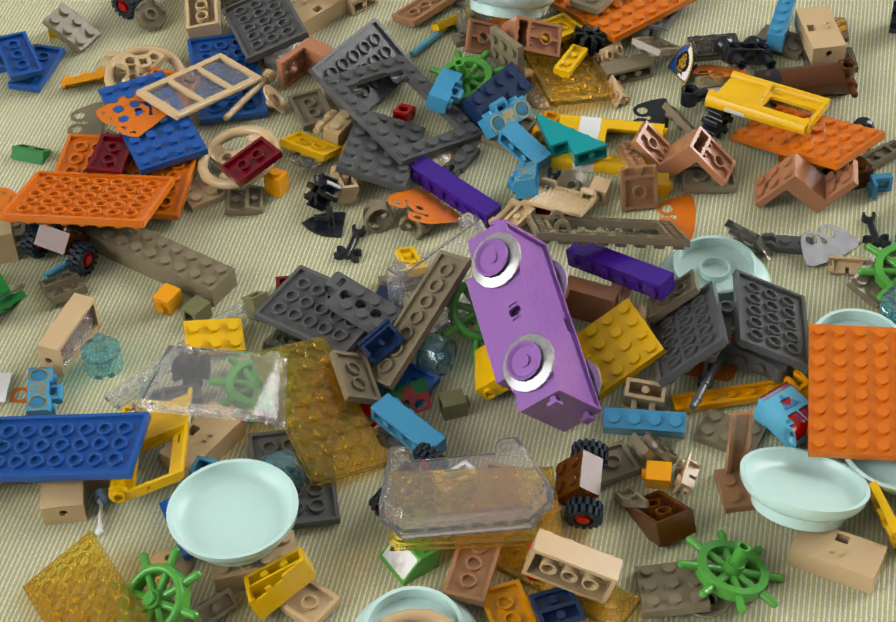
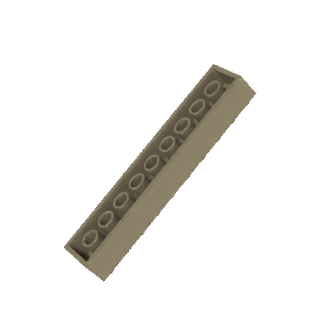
M73 224L68 225L70 229L83 231L84 236L90 237L89 243L97 246L98 254L163 284L168 283L178 287L182 293L191 297L197 294L202 298H206L211 302L212 307H215L237 286L235 268L146 228H115L114 226L99 228L93 225L85 227Z

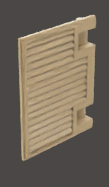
M544 177L540 181L539 195L523 198L520 203L550 211L560 210L563 214L581 218L600 197L597 195L598 191L596 189L582 187L580 191L557 186L556 180ZM546 185L551 186L550 190L544 188L546 187ZM586 195L592 196L590 199L584 198Z

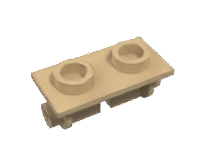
M621 42L612 43L600 49L599 53L594 55V61L601 63L623 57L624 52Z
M611 75L605 85V90L616 109L619 104L629 105L630 98L624 93L625 90L622 87V83L616 80L614 75Z
M829 256L827 272L845 275V269H849L848 275L854 276L868 259L861 256Z
M691 452L685 459L681 458L677 465L679 471L672 481V485H674L673 495L677 490L684 496H689L693 492L700 465L697 460L690 459Z

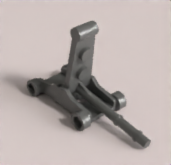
M729 300L720 302L729 344L723 350L712 354L704 362L703 373L699 375L697 381L698 390L695 396L692 397L689 405L691 410H696L698 405L701 404L707 389L713 387V378L720 368L726 366L727 363L771 378L775 383L780 384L784 382L787 364L761 356L757 352L744 349L737 345L736 342H733L734 331L731 328V317L734 313L735 305Z

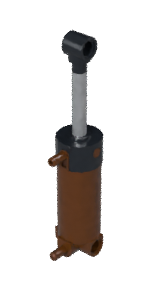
M839 59L838 62L789 68L756 70L754 72V77L819 96L837 94L844 96L851 94L852 98L858 97L856 90L858 84L854 78L856 62L852 59ZM685 84L681 87L680 104L686 108L695 107L698 102L706 98L710 89L718 92L721 87L700 89L694 84ZM769 100L767 104L770 103L771 107L775 108L778 106L779 101Z

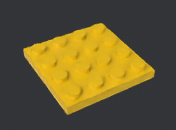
M629 298L577 333L584 358L596 364L601 373L602 386L599 395L601 399L625 383L627 377L635 376L667 353Z

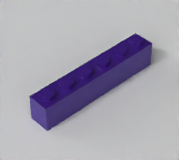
M426 156L410 166V177L414 183H417L426 191L437 196L438 199L443 200L485 229L490 227L488 220L492 216L495 217L501 211L499 203Z
M574 242L566 250L569 266L651 298L663 301L675 289L673 272L609 248L597 246L595 243L583 246L577 245V242Z

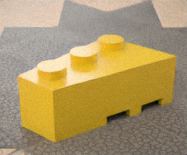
M299 547L243 577L248 603L262 621L315 579L316 574L312 562L302 547Z

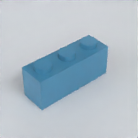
M514 121L500 130L497 142L519 162L525 163L537 160L539 171L549 164L552 153L519 123Z

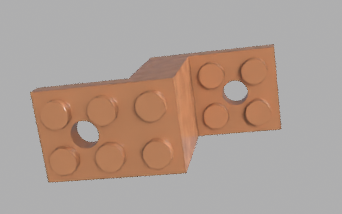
M518 15L503 24L473 18L468 19L464 52L482 55L485 50L490 51L489 27L496 25L523 45L524 54L530 53L554 59L560 58L563 25ZM480 34L485 35L486 42L480 40ZM542 35H545L547 37V43H544L542 41Z
M312 37L307 38L276 61L279 88L286 90L304 75L312 76L308 70L335 48Z
M646 120L642 123L631 142V145L651 165H657L659 173H669V179L698 162L714 181L723 186L727 183L737 163L701 126H698L673 144H670Z
M795 152L791 156L786 157L777 166H773L763 176H759L756 179L755 205L760 209L788 190L815 213H819L859 185L858 161L854 159L839 170L830 171L824 176Z
M569 275L564 298L572 318L593 323L629 298L632 290L613 282L611 286Z

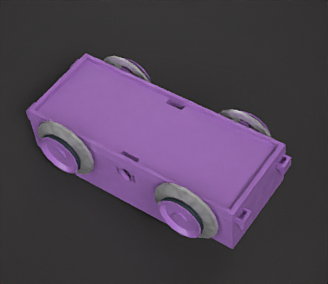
M496 218L489 223L491 227L468 240L469 254L473 258V277L466 281L496 383L512 390L517 401L516 407L523 414L563 432L581 422L588 425L596 420L594 415L602 411L598 400L602 380L601 373L596 364L584 358L564 298L568 286L567 272L563 265L551 259L545 242L505 219Z

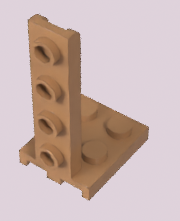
M621 142V144L616 145V153L625 166L620 168L622 211L658 208L657 165H646L640 153L631 145V142Z
M752 410L731 412L725 468L714 470V478L725 514L756 510L751 502V495L745 489L740 478V462L750 452L754 420Z

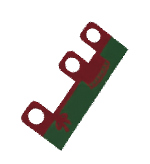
M425 378L397 386L394 390L380 391L381 397L389 393L393 397L400 399L401 402L409 400L411 409L415 413L429 410L432 407ZM419 399L427 401V405L422 409H417L414 406L415 402ZM349 402L337 425L341 428V431L336 436L330 435L331 440L342 437L345 434L343 420L356 417L360 430L376 426L377 423L375 421L367 426L361 423L363 417L371 416L370 407L372 405Z

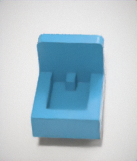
M892 173L870 174V180L866 184V189L872 199H876L877 192L891 191L894 178Z

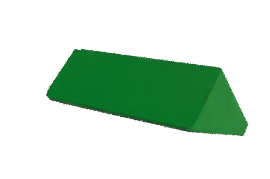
M18 144L12 147L11 158L13 160L43 165L52 150Z

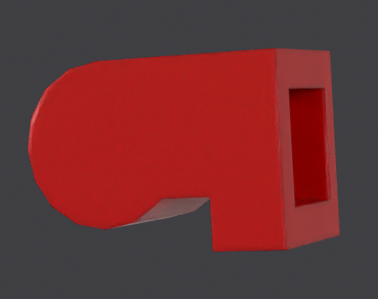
M401 103L393 110V118L410 122L415 117L416 107Z

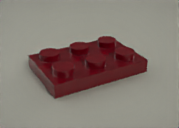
M101 134L86 167L87 173H124L131 155L122 135Z
M261 136L219 167L221 172L238 186L242 187L282 158L283 155L278 148Z

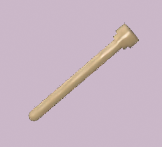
M265 69L261 73L262 81L255 84L223 116L225 121L230 120L265 84H270L275 80L276 75L271 69Z

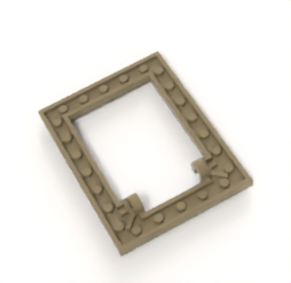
M553 210L550 215L527 214L526 218L533 236L546 244H549L550 241H558V244L568 245L569 242H577V245L583 246L589 243H596L597 246L615 244L616 247H627V244H630L636 248H646V245H651L655 249H665V246H672L675 250H684V247H690L688 236L673 221L584 216L579 218L564 216L560 210ZM578 226L586 227L585 229L596 230L597 227H601L606 231H615V228H622V231L633 232V229H640V232L651 233V230H657L660 235L573 231L572 229H578Z

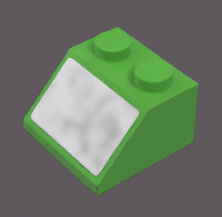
M414 522L396 532L380 554V559L399 582L405 586L439 567V550Z

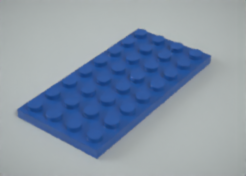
M233 33L187 39L191 66L222 53L261 76L258 61L248 64ZM222 63L205 69L232 86L247 79ZM200 73L193 75L200 77L201 81L195 93L204 99L225 90V88ZM254 85L199 110L200 126L268 116L263 87L228 121H225L223 116Z
M163 70L129 81H123L116 85L107 86L99 89L98 93L105 106L109 103H116L118 98L124 95L126 98L134 97L136 90L161 80L166 75ZM166 84L159 87L161 90L152 93V95L160 100L168 102L170 106L178 111L184 109L173 87ZM130 102L131 107H138L140 103L145 104L149 107V115L153 114L152 105L148 102ZM122 106L113 108V111L116 113L124 110ZM141 108L134 110L136 112L135 116L145 112ZM124 115L119 117L118 120L126 122L129 120V117ZM166 115L139 137H130L119 132L129 148L130 155L141 175L209 154L208 148L189 115L180 120H175Z
M125 412L0 417V482L132 479L151 420L150 413Z

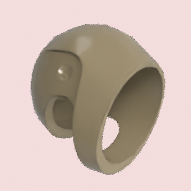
M376 198L366 204L363 209L365 227L373 233H379L391 225L393 210L386 200ZM369 224H371V225L377 224V225H379V227H378V228H373V227H371Z

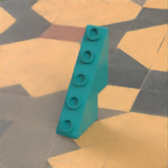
M535 114L537 127L548 150L552 153L551 157L569 152L575 167L607 157L608 146L605 142L562 125L560 122L553 121L544 115Z

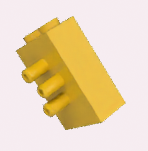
M483 345L475 350V391L487 401L492 400L507 390L512 391L496 383L486 346Z

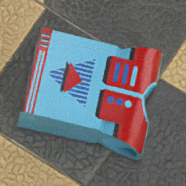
M785 382L759 397L754 419L777 437L783 438L788 447L795 448L808 438V399L788 382Z

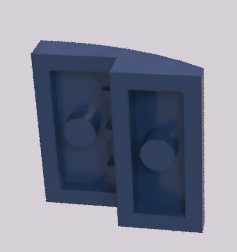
M555 587L528 595V600L537 622H580L586 620L580 601L576 599L575 594Z

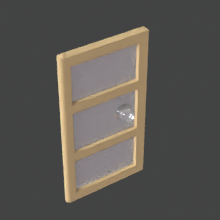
M219 53L136 90V96L175 120H180L261 82L262 77L226 55Z

